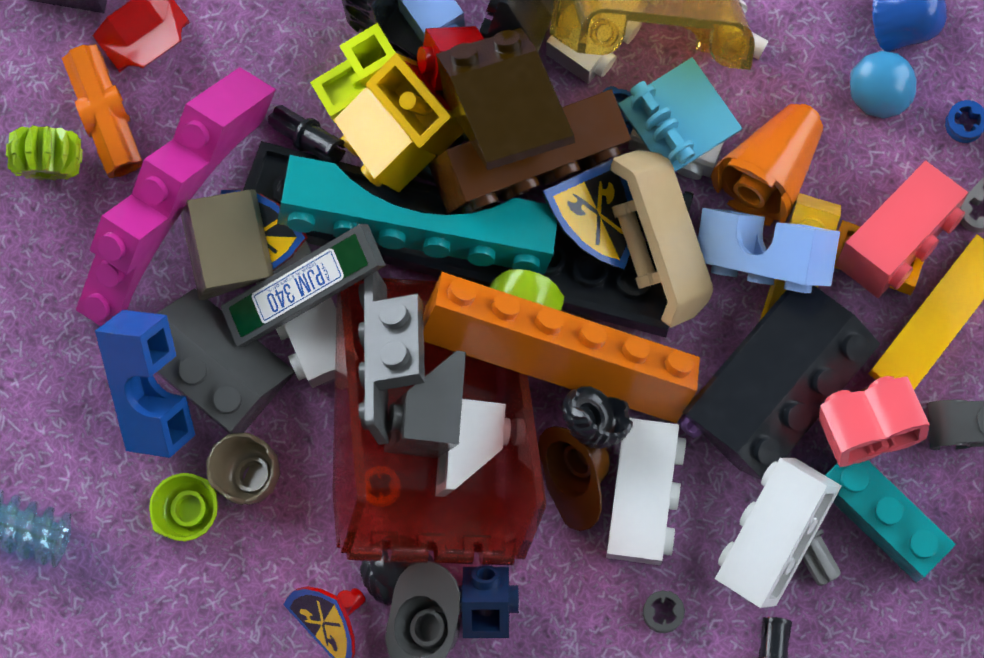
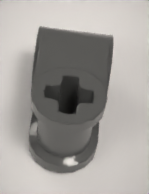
M939 400L927 403L931 450H940V446L956 445V450L984 446V401Z

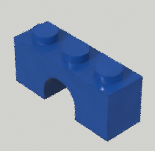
M122 310L95 330L125 450L170 458L196 434L187 397L167 392L157 383L153 376L177 356L167 315Z

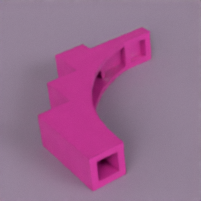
M239 67L185 104L173 139L144 159L132 194L101 216L89 250L95 254L76 311L102 326L120 311L128 309L133 293L165 236L184 210L187 200H191L221 161L246 136L260 126L267 114L276 91L275 88Z

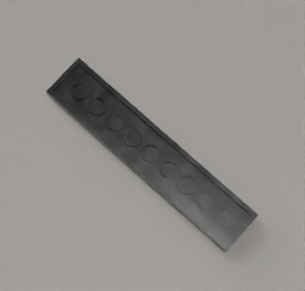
M261 141L243 191L249 189L256 190V193L262 194L281 205L289 156L323 160L313 154ZM344 162L336 164L351 180L366 191L395 206L420 213L440 215L462 214L461 210L447 214L436 186L411 180L400 192H397L384 184L377 187L371 183L362 173L359 166ZM495 202L491 205H488V208L486 209L496 207L501 203ZM557 223L553 256L545 274H539L549 278L560 289L564 296L562 310L666 338L669 326L662 322L661 318L668 301L661 282L639 289L635 279L638 276L631 255H629L624 270L601 263L580 250L562 232ZM317 231L305 233L308 237L306 239L307 243L321 247L336 238L333 234ZM645 241L655 271H657L648 242ZM376 243L385 264L438 278L441 272H445L490 287L492 280L501 273L513 270L510 267L494 264L478 266L470 263L467 259L451 256L435 258L426 255L423 251L414 249H387Z

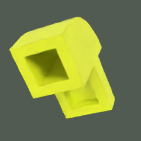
M378 23L341 44L340 48L347 60L310 82L333 121L366 88L365 84L396 53Z

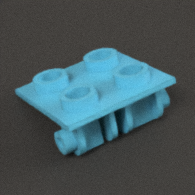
M693 57L649 85L645 81L639 82L631 88L630 93L632 95L618 103L619 108L648 150L660 153L668 158L675 172L743 129Z

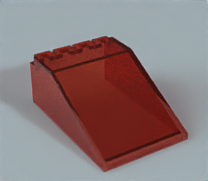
M382 278L387 287V299L418 293L423 302L424 316L425 306L437 281ZM364 279L337 294L332 485L337 548H341V553H346L347 560L381 561L382 549L388 551L389 562L427 563L429 551H433L435 563L473 564L474 553L479 554L481 565L513 566L515 556L516 559H525L546 509V497L528 375L467 355L465 356L462 399L506 404L505 418H509L511 421L510 438L508 444L503 445V449L454 491L445 497L435 496L438 458L384 452L385 444L378 445L370 431H365L362 428L359 404L365 402V389H363L359 378V363L364 362L365 359L358 328L359 323L364 322V310L359 300L358 287L359 284L364 283ZM424 342L425 376L455 351ZM414 385L388 389V407Z

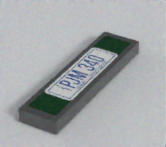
M359 224L220 307L236 346L246 347L386 265L369 225Z

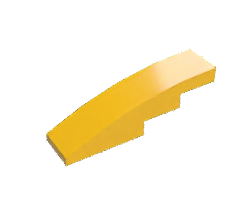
M976 234L868 373L875 380L885 376H892L894 379L908 377L913 389L918 386L984 300V239Z

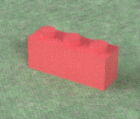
M925 160L846 241L835 266L877 298L890 286L898 289L913 270V267L910 266L916 258L922 262L927 259L939 243V239L936 237L943 230L950 234L965 215V212L960 208L969 192Z

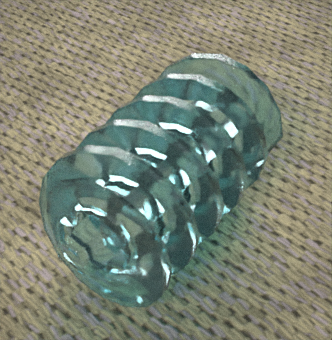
M0 489L1 550L10 554L17 549V553L21 558L29 559L34 555L36 563L45 565L51 561L52 567H56L61 561L69 542L72 514L65 512L57 523L54 521L55 508L48 506L41 517L37 516L38 502L33 500L22 511L20 510L21 497L15 494L9 503L5 505L3 504L4 491Z

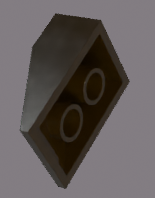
M522 28L504 30L493 37L473 43H461L450 50L436 54L444 100L487 170L575 143L574 133L538 51Z

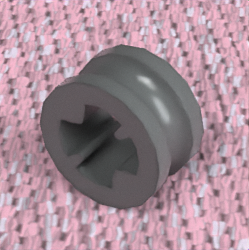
M661 590L654 592L648 597L643 606L645 623L650 629L658 633L674 631L679 627L684 618L685 609L683 602L678 595L671 591ZM665 599L675 605L671 613L676 618L670 624H667L665 619L662 624H658L653 620L656 611L652 604L660 600L663 605Z

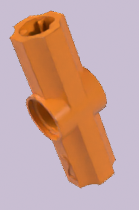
M96 44L81 45L69 50L62 57V61L78 99L75 101L78 114L88 136L94 140L103 169L109 178L121 177L136 171L142 166L143 160L128 122H131L130 116L125 111L122 104L123 99L117 86L113 85L102 53Z

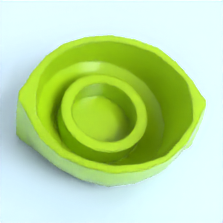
M516 269L505 271L492 280L490 288L559 311L563 307L564 296L557 285L549 278L530 270Z
M180 473L164 479L155 488L150 498L149 511L153 530L158 535L185 542L205 534L217 516V490L211 487L207 479L195 474Z

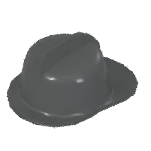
M420 561L408 566L399 576L393 593L385 636L388 654L391 658H447L448 653L454 648L460 632L458 619L460 591L456 579L447 568L436 562Z

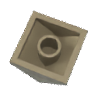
M249 189L187 200L181 213V219L199 300H207L264 281L274 275L256 190Z

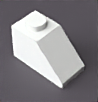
M462 399L459 445L438 458L435 496L445 497L498 454L503 449V445L508 444L511 433V421L509 418H505L506 404Z

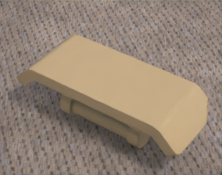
M636 150L614 157L610 170L627 181L633 200L611 208L614 217H618L638 276L635 278L638 288L641 289L661 282L668 301L661 321L672 328L694 318L706 306L713 293V284L673 165L668 158L660 153ZM635 211L639 215L657 271H655Z

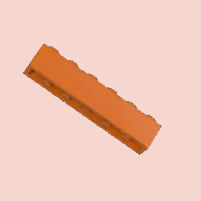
M441 272L425 306L423 316L424 342L455 352L463 351L466 352L467 356L571 390L590 386L600 390L608 398L614 397L626 401L630 409L666 421L677 423L683 414V410L697 392L700 357L445 272Z

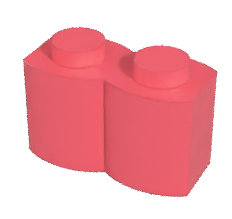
M885 376L872 382L865 391L851 393L849 390H841L826 398L825 403L820 405L819 421L839 467L858 464L882 453L905 449L927 439L930 424L908 377L894 379L892 376Z

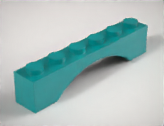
M293 155L289 156L277 224L288 226L297 232L317 231L333 234L336 238L359 224H367L370 227L375 242L387 249L408 248L423 251L426 255L435 258L451 256L467 259L470 263L478 266L494 264L510 267L513 270H530L545 274L554 253L557 222L547 204L513 198L496 207L468 214L440 215L420 213L395 206L372 195L351 180L335 163Z

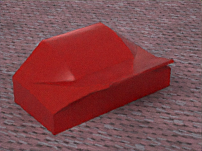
M130 0L107 16L92 36L120 73L128 66L144 68L182 41V28L190 22L174 0Z

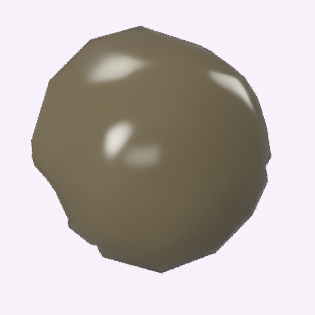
M246 432L227 434L213 445L206 460L207 479L211 487L232 503L239 505H253L262 502L273 493L280 477L278 456L274 450L262 439ZM249 467V469H248V471H247V473H246V476H245V478H244V480H243L244 472H245V470Z

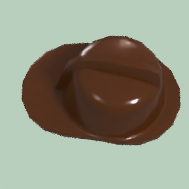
M560 426L546 428L539 437L538 450L544 469L547 490L565 525L577 531L591 529L598 522L602 511L600 483L609 472V453L606 448H589L586 444H581L571 435L570 430Z

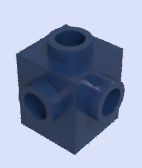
M482 565L478 567H463L462 585H458L460 591L459 613H462L463 638H509L510 613H519V586L509 585V566L493 567Z

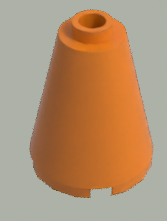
M789 104L718 161L711 173V180L717 193L723 188L733 198L728 201V206L738 212L765 217L764 226H770L774 220H780L779 223L786 222L793 211L823 133L824 127L819 113L806 104Z

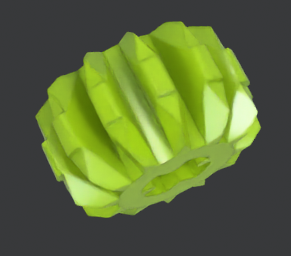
M49 126L20 127L9 133V142L6 144L7 168L16 176H24L26 179L34 178L56 181L57 179L68 180L79 174L83 149H81V139L73 131H67L63 128H51Z

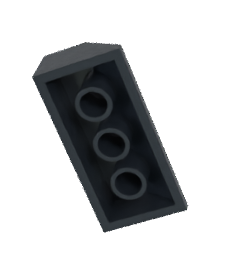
M812 286L811 293L786 290L682 413L736 468L762 480L767 468L774 461L778 462L779 458H785L819 418L820 405L825 403L826 398L835 392L841 391L879 347L880 343L852 312L816 286Z

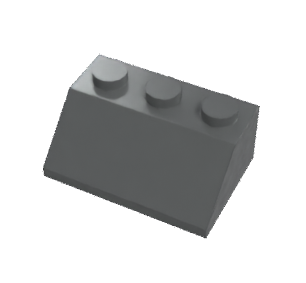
M195 288L157 312V314L167 315L177 356L156 373L182 395L186 396L188 400L229 434L244 433L295 374L291 367L258 340L246 347H237L222 310L208 299L199 300Z

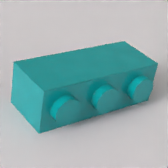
M869 460L844 467H839L837 463L825 475L842 485L833 503L915 582L923 579L956 545Z

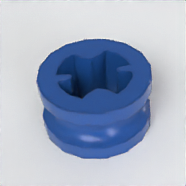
M971 100L960 101L952 106L945 120L946 131L950 137L961 143L977 140L984 132V108L979 103ZM962 112H968L970 119H977L978 125L974 124L970 132L965 131L963 124H956L955 119L958 120Z

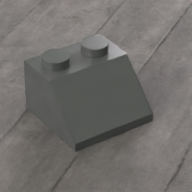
M454 352L425 376V383L415 384L388 407L389 443L384 445V452L439 458L459 445L466 352Z

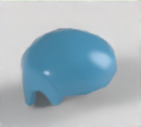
M879 51L866 55L850 73L851 97L866 115L882 119L900 115L914 101L917 85L916 75L910 63L898 53Z

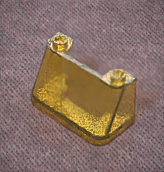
M554 0L550 35L577 53L594 55L612 53L623 42L627 21L674 25L688 29L697 39L696 50L711 53L712 58L722 66L751 70L755 41L740 0Z

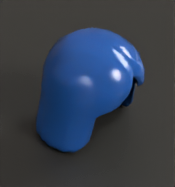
M873 0L874 34L879 46L887 52L927 42L939 35L946 23L947 6L945 0Z

